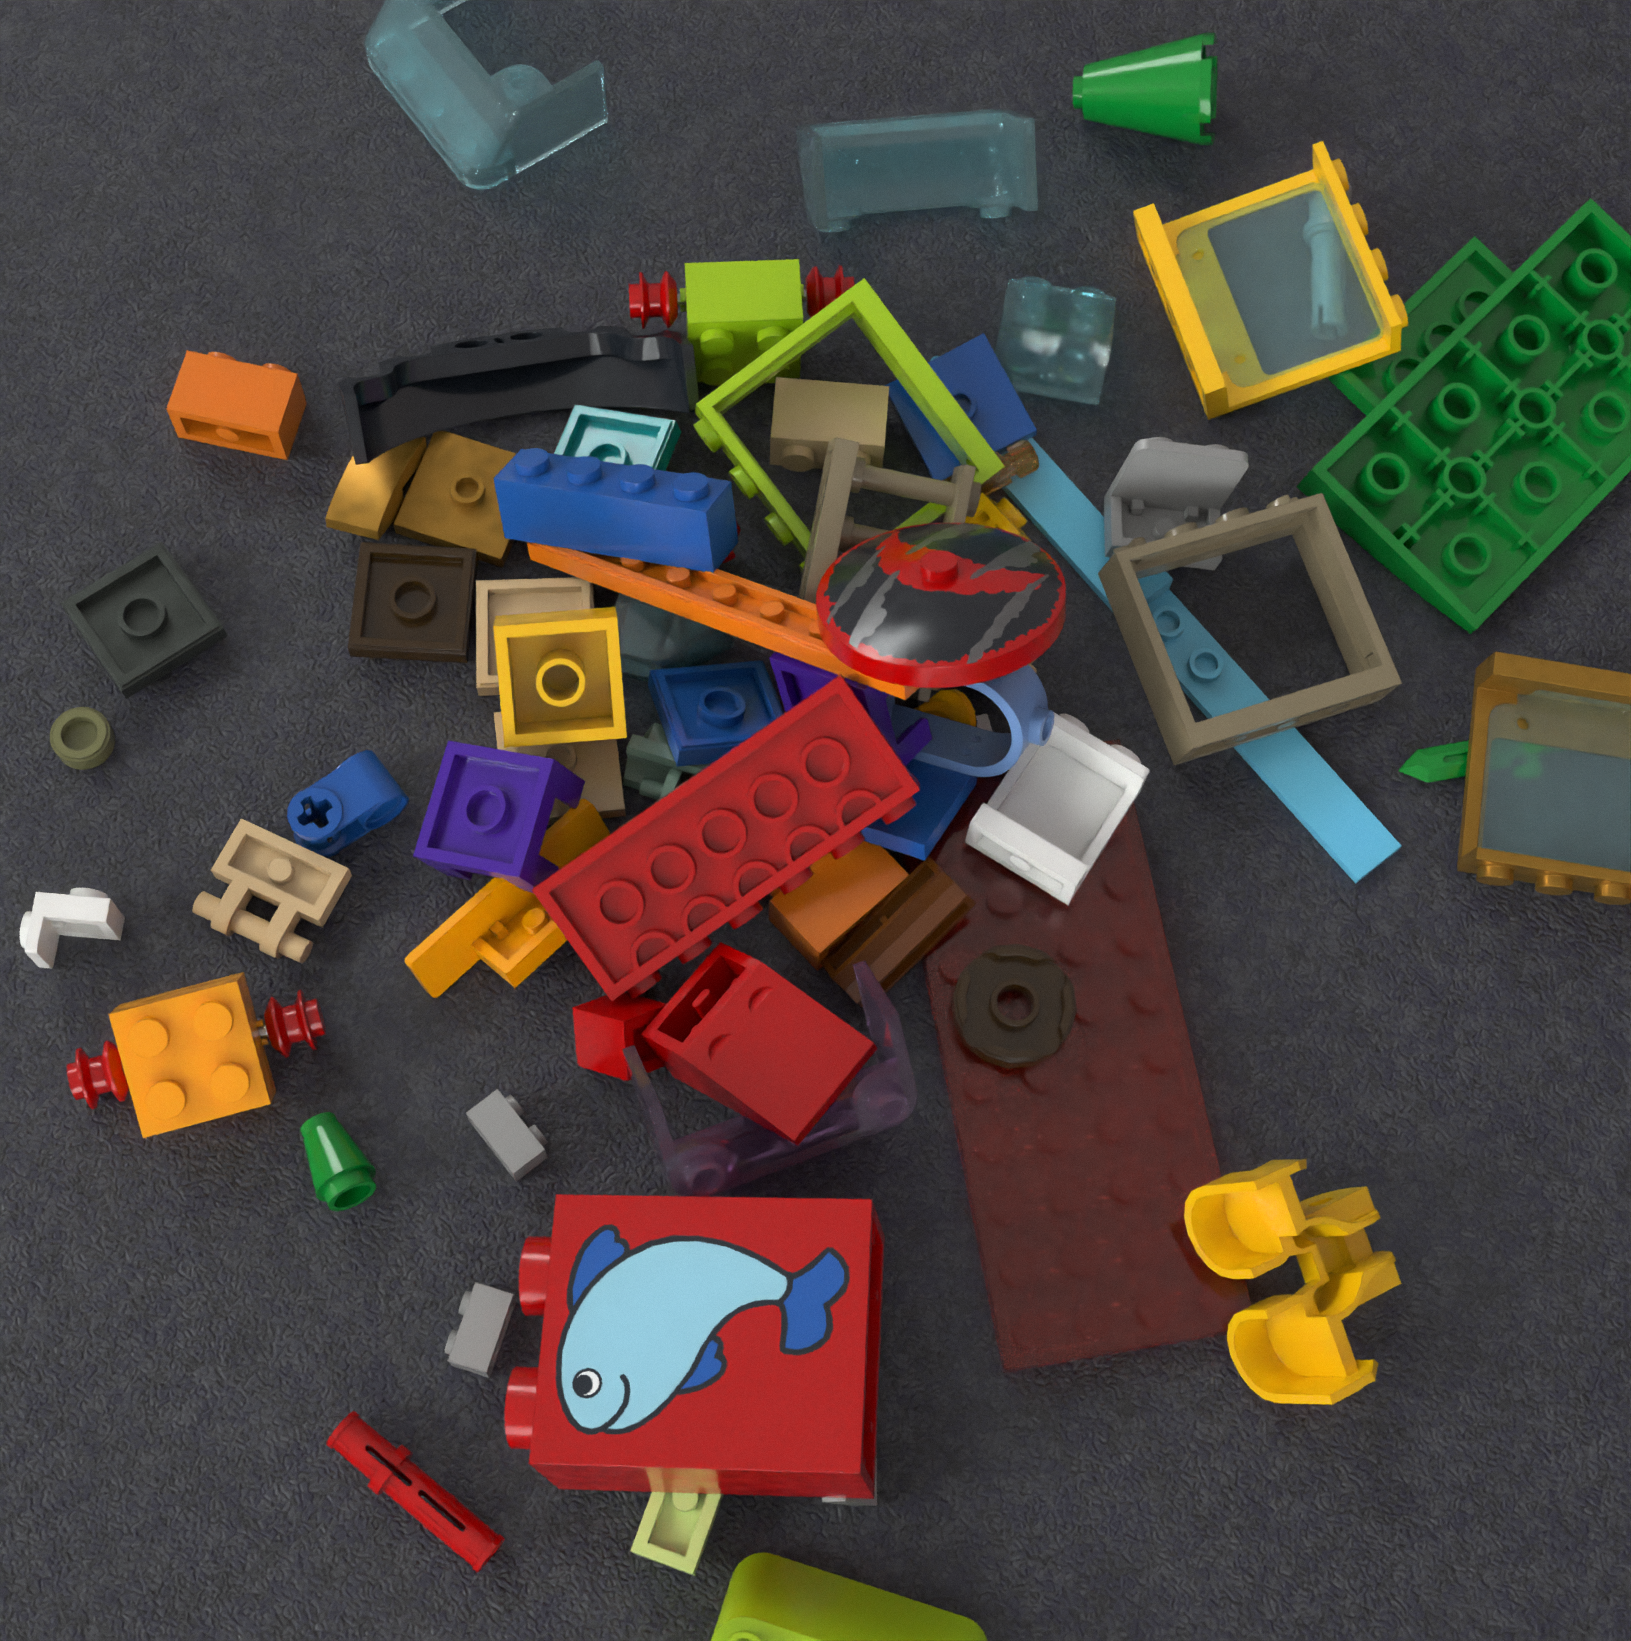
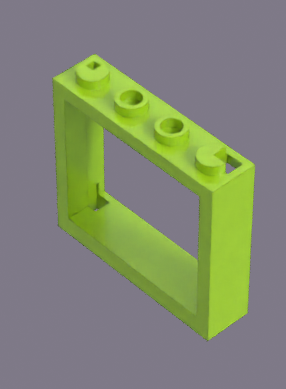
M865 278L696 403L695 414L700 420L693 426L703 442L713 453L722 448L735 466L729 471V475L747 499L750 500L755 495L758 496L770 512L764 518V521L773 535L783 546L792 541L804 559H806L810 531L722 414L851 318L961 465L965 464L976 467L973 481L980 482L982 486L1005 467ZM929 502L895 529L933 523L945 514L946 506ZM805 560L799 564V568L801 569L802 573L804 569Z

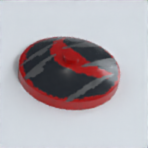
M929 523L908 526L879 534L855 545L829 566L820 580L816 593L818 628L824 644L835 657L848 667L871 678L892 684L921 688H946L977 684L1019 670L1033 662L1051 647L1063 629L1066 619L1065 578L1056 561L1045 550L1026 538L1002 529L969 523Z

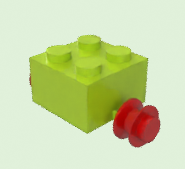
M799 259L685 263V288H680V294H677V282L668 271L664 272L660 283H648L644 274L639 272L640 284H629L630 318H641L642 329H645L650 318L661 317L667 329H670L678 318V305H680V311L686 312L687 339L693 344L697 382H704L709 385H722L803 324V301L806 302V312L810 317H813L855 285L854 277H844L842 265L838 266L834 277H822L817 266H813L805 278L804 289L800 279ZM801 356L765 383H775L776 377L800 378Z

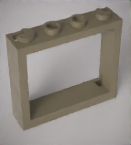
M1322 493L1299 500L1297 497L1290 498L1287 494L1270 502L1266 509L1254 513H1249L1246 507L1238 508L1217 518L1215 524L1198 528L1196 522L1182 524L1168 531L1163 539L1149 543L1146 542L1144 537L1133 538L1129 545L1113 549L1112 557L1098 572L1174 765L1378 702L1402 684ZM1292 535L1350 675L1195 723L1138 579Z

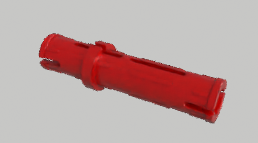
M352 1411L328 1438L327 1446L331 1449L334 1448L370 1479L367 1486L376 1495L385 1492L428 1531L432 1532L468 1562L475 1572L478 1573L488 1563L504 1542L505 1538L501 1534L498 1535L454 1495L445 1490L410 1460L413 1453L404 1445H400L398 1448L393 1446L363 1421L357 1412ZM368 1452L373 1453V1454H374L377 1458H379L384 1464H386V1465L388 1466V1468H387L385 1465L381 1464L379 1461H377V1460H376L372 1455H370ZM393 1472H394L397 1476L399 1475V1476H400L404 1481H406L410 1486H407L405 1483H403L399 1478H397V1477L393 1474ZM421 1496L425 1497L430 1503H432L437 1509H439L450 1520H452L456 1525H458L463 1531H460L458 1528H456L451 1522H449L438 1511H436L425 1500H423Z

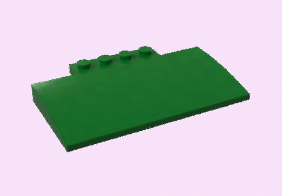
M1591 198L1514 273L1474 236L1404 303L1408 317V326L1402 328L1401 351L1328 378L1366 417L1319 461L1296 486L1307 497L1322 493L1333 520L1339 528L1418 595L1470 634L1478 629L1631 471V236ZM1379 328L1363 343L1379 337Z

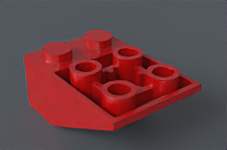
M719 942L641 1033V1036L674 1078L797 1146L878 1049L874 1042L763 962L722 942Z

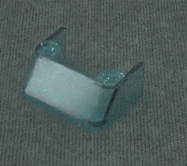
M385 0L364 40L368 64L464 185L479 190L495 187L608 121L604 66L598 59L554 85H551L538 69L524 64L508 66L490 76L441 16V14L466 0Z
M987 109L817 123L796 127L797 150L807 219L820 232L852 229L851 220L861 218L863 214L955 206L980 208L981 218L1012 216V206H1018L1025 211H1038L1035 120L1033 117L1009 109Z

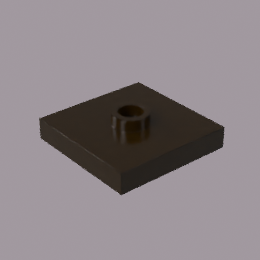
M361 542L348 640L350 657L468 663L479 559L477 549Z

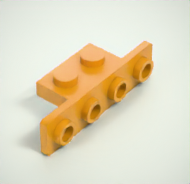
M583 798L579 801L577 808L568 810L546 830L539 855L554 863L560 869L605 838L610 832L595 806ZM494 877L405 957V963L425 991L433 998L439 997L480 959L516 988L560 948L567 939L534 893L524 891L503 878Z

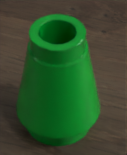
M332 1112L321 1113L303 1123L300 1132L303 1136V1143L317 1199L326 1202L332 1211L347 1210L367 1200L376 1190V1184L373 1180L376 1169L342 1124L338 1122L335 1114Z

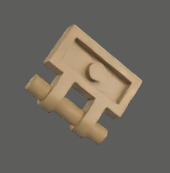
M241 818L211 869L215 878L229 884L226 892L221 899L205 891L201 892L194 902L192 911L210 920L211 928L227 936L237 933L259 943V950L276 959L284 955L302 964L308 958L313 942L295 934L294 929L301 918L323 928L352 875L349 868ZM252 896L278 907L270 922L246 911V906Z

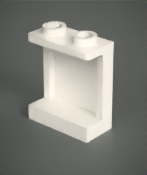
M1054 713L1053 729L1047 743L1044 746L1029 744L1015 765L1009 769L988 803L985 804L983 802L972 818L965 843L1068 905L1140 793L1150 771L1141 764L1138 756L1131 750L1117 744L1110 746L1089 733L1085 724L1071 715H1058Z

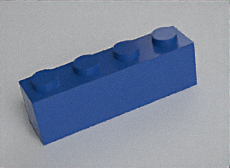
M540 448L521 449L493 478L504 536L507 539L641 560L643 562L672 567H683L702 572H714L718 569L738 543L731 481L708 478L701 473H675L656 470L644 464L623 465L600 461L592 456L571 457L548 453Z

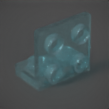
M1024 277L1020 280L1009 279L995 354L1014 389L1026 393L1098 405L1112 347L1116 298L1107 296L1103 291L1094 287L1081 286L1069 289L1052 286L1050 282L1039 277Z

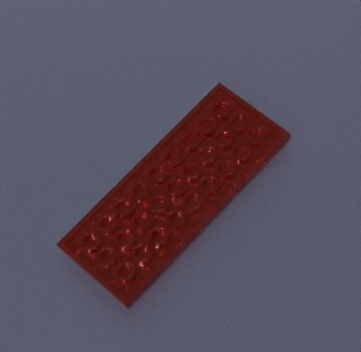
M1120 739L1103 741L1110 746L1113 744L1121 745ZM1008 771L991 777H977L976 786L928 855L977 904L922 957V963L1003 1373L1227 1334L1228 1324L1233 1315L1251 1306L1246 1280L1222 1277L1210 1269L1196 1253L1187 1233L1184 1211L1185 1201L1190 1192L1220 1178L1221 1173L1135 803L1133 802L1074 897L1067 905L965 843L972 818L983 802L985 804L988 803ZM901 853L904 870L909 875L924 861ZM1022 944L1044 951L1055 960V964L1061 968L1064 975H1068L1074 986L1077 1012L1071 1033L1052 1057L1032 1067L1004 1068L985 1062L965 1046L954 1026L951 1001L960 973L973 959L981 956L982 952L996 945ZM1008 991L1001 994L997 999L999 1011L1008 1019L1021 1020L1031 1013L1028 999L1019 992Z

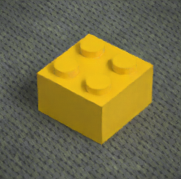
M616 607L495 616L493 630L504 748L627 738Z

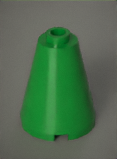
M1203 33L1085 64L1083 76H1074L1073 79L1074 109H1083V117L1087 121L1199 145H1213L1215 132L1204 131L1205 123H1211V119H1216L1218 65L1217 56H1207L1206 45L1217 44L1216 33Z

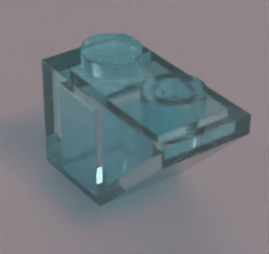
M621 593L618 595L615 607L618 620L621 670L624 677L648 682L650 670L699 666L733 647L735 640L733 635Z

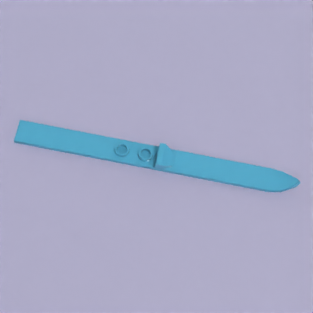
M939 356L932 357L931 361L938 358ZM1033 438L998 455V458L1005 467L992 478L1112 611L1098 572L1111 558L1105 557L1104 516ZM1166 571L1138 579L1180 686L1208 719L1269 700L1171 592L1170 586L1173 578ZM1296 728L1234 747L1355 884L1401 848L1402 845Z

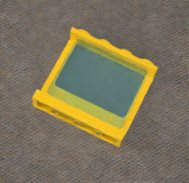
M1323 141L1312 145L1313 169L1163 225L1154 203L1133 211L1137 240L1208 420L1401 351L1402 328L1408 326V317L1403 301L1398 294L1389 295L1384 281L1388 280V271L1383 255L1378 248L1370 250L1364 237L1369 232L1363 209L1359 203L1350 204L1345 191L1349 190V182L1343 163L1339 158L1331 161Z

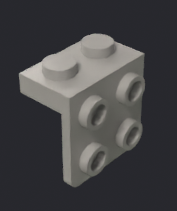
M1165 437L1138 440L1104 496L1105 557H1112L1113 549L1129 545L1133 538L1144 537L1146 542L1149 543L1163 539L1168 531L1182 524L1196 522L1198 528L1215 524V520L1220 517V509L1249 467L1248 454L1244 451L1231 450L1223 445L1201 446L1173 442ZM1222 555L1183 567L1215 570L1222 560Z

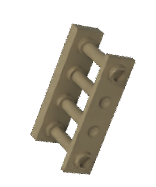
M841 438L829 440L798 598L816 604V593L820 580L829 566L837 559L838 551L846 552L849 547H854L869 538L889 531L855 524L854 517L846 516L850 492L858 494L860 488L945 505L946 510L943 523H965L966 516L974 517L980 499L981 483L973 481L976 467L965 464L954 467L951 482L865 465L866 459L857 457L860 442ZM920 687L909 698L929 702L931 690L939 691L940 688Z

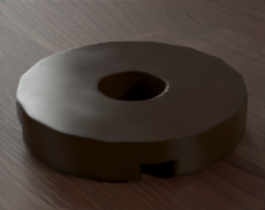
M1022 944L996 945L982 952L981 956L973 959L960 973L951 1001L954 1026L965 1046L985 1062L1004 1068L1032 1067L1052 1057L1071 1033L1077 1012L1074 986L1068 975H1064L1061 968L1055 964V960L1044 951ZM1008 991L1019 992L1028 999L1031 1013L1021 1020L1008 1019L998 1009V997Z

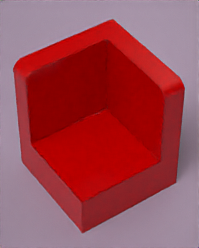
M624 992L613 1001L605 995L572 1007L578 1065L582 1068L626 1081L664 1067L665 1065L641 1036V1033L667 1003L640 996L632 999L629 993Z

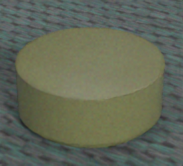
M76 707L65 711L55 720L50 731V743L57 756L65 765L74 769L86 770L101 765L109 758L115 746V734L102 713L89 707Z

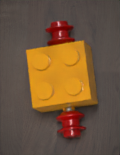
M241 972L119 1004L109 1014L117 1046L110 1040L104 1042L102 1055L92 1058L81 1047L77 1048L75 1051L76 1062L67 1064V1077L75 1100L85 1099L91 1109L97 1108L100 1094L112 1092L122 1102L125 1101L130 1090L142 1137L146 1138L271 1104L276 1088L264 1045L269 1044L270 1040L272 1047L285 1058L290 1056L292 1043L305 1040L313 1051L317 1050L316 1037L326 1035L324 1018L318 999L306 1001L303 991L298 990L296 1001L293 1005L282 1007L275 997H270L264 1011V1020H257L245 974Z

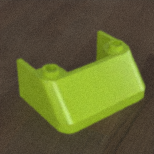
M756 1553L746 1557L735 1568L711 1641H987V1638L981 1627L967 1617L775 1554Z

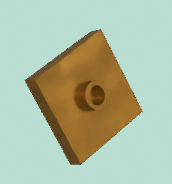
M444 430L435 432L393 523L395 532L437 547L477 549L478 560L503 568L514 540L507 539L504 536L493 478L516 453Z

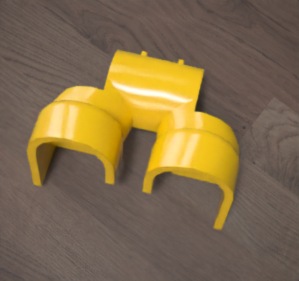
M1306 1159L1271 1160L1251 1171L1229 1173L1192 1190L1185 1201L1184 1219L1187 1233L1196 1253L1210 1269L1220 1276L1230 1279H1252L1282 1265L1289 1256L1295 1255L1305 1285L1295 1294L1274 1295L1235 1313L1230 1320L1227 1332L1230 1356L1239 1375L1250 1389L1264 1400L1275 1403L1333 1405L1376 1380L1378 1362L1375 1360H1355L1341 1321L1349 1316L1357 1306L1401 1284L1394 1264L1396 1261L1394 1254L1391 1251L1373 1252L1365 1232V1227L1381 1218L1379 1212L1374 1208L1367 1186L1339 1189L1299 1202L1290 1175L1307 1169Z

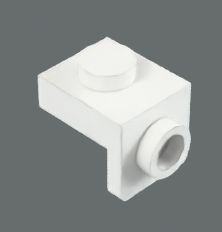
M73 888L70 890V895L36 892L32 911L25 912L21 921L20 944L25 948V953L39 968L52 969L60 935L121 941L125 917L114 902L108 898L106 893L95 889Z

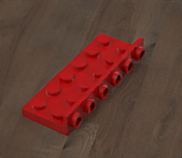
M840 674L535 885L532 891L609 999L613 1001L626 991L633 999L662 979L661 974L658 972V969L676 957H678L682 964H685L710 947L713 942L708 935L728 922L734 930L755 917L763 910L759 900L773 890L779 888L783 895H786L805 883L814 875V872L809 867L811 864L829 852L834 860H837L852 851L865 840L861 830L880 817L888 825L910 811L917 804L912 795L920 791V782L913 773L909 772L848 682Z

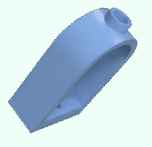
M1029 665L990 681L965 685L983 693L1001 709L1009 723L1011 733L992 732L895 704V696L889 695L885 699L895 738L911 724H914L920 717L928 719L933 739L913 759L977 777L996 776L1011 769L1030 743L1044 746L1047 743L1054 724V712L1048 710L1045 689L1039 677Z

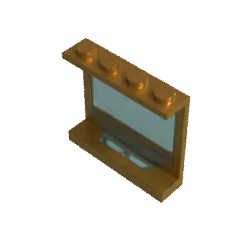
M1496 651L1476 667L1457 871L1477 874L1476 881L1487 885L1507 886L1512 885L1514 880L1535 883V890L1543 894L1569 895L1572 894L1573 890L1594 893V900L1604 904L1625 905L1631 903V674Z

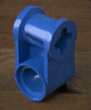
M365 750L349 757L333 772L298 792L291 799L287 808V819L294 832L296 844L326 858H330L371 830L380 828L397 817L408 804L409 798L372 750ZM309 804L310 808L305 811V805ZM317 818L322 824L327 825L319 829L315 823L309 822ZM329 837L332 838V841L330 843H328L327 838Z

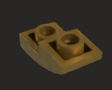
M423 436L401 444L381 454L367 464L355 465L354 456H352L331 500L325 517L326 526L379 540L394 521L404 501L402 488L421 463L427 449L426 437Z

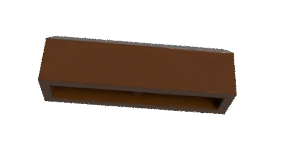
M928 856L820 963L830 977L858 1005L869 1010L977 903L935 860Z

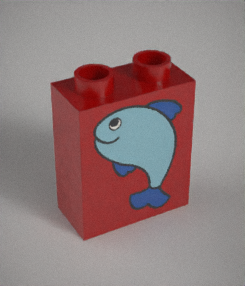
M556 1194L552 1237L529 1236L525 1240L520 1258L519 1298L521 1309L525 1316L544 1317L539 1367L516 1366L509 1377L504 1414L505 1433L509 1447L511 1449H530L529 1464L558 1489L874 1499L885 1236L873 1200Z

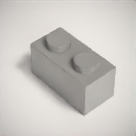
M496 1089L467 1111L466 1115L472 1126L517 1182L548 1158L543 1147L548 1142L534 1124L528 1128L522 1121L520 1116L524 1114V1111L514 1097L510 1094L504 1098L500 1091Z
M475 1282L472 1292L465 1291L458 1314L463 1315L459 1330L451 1331L445 1347V1353L449 1354L448 1362L451 1366L488 1378L491 1377L517 1301L514 1294Z

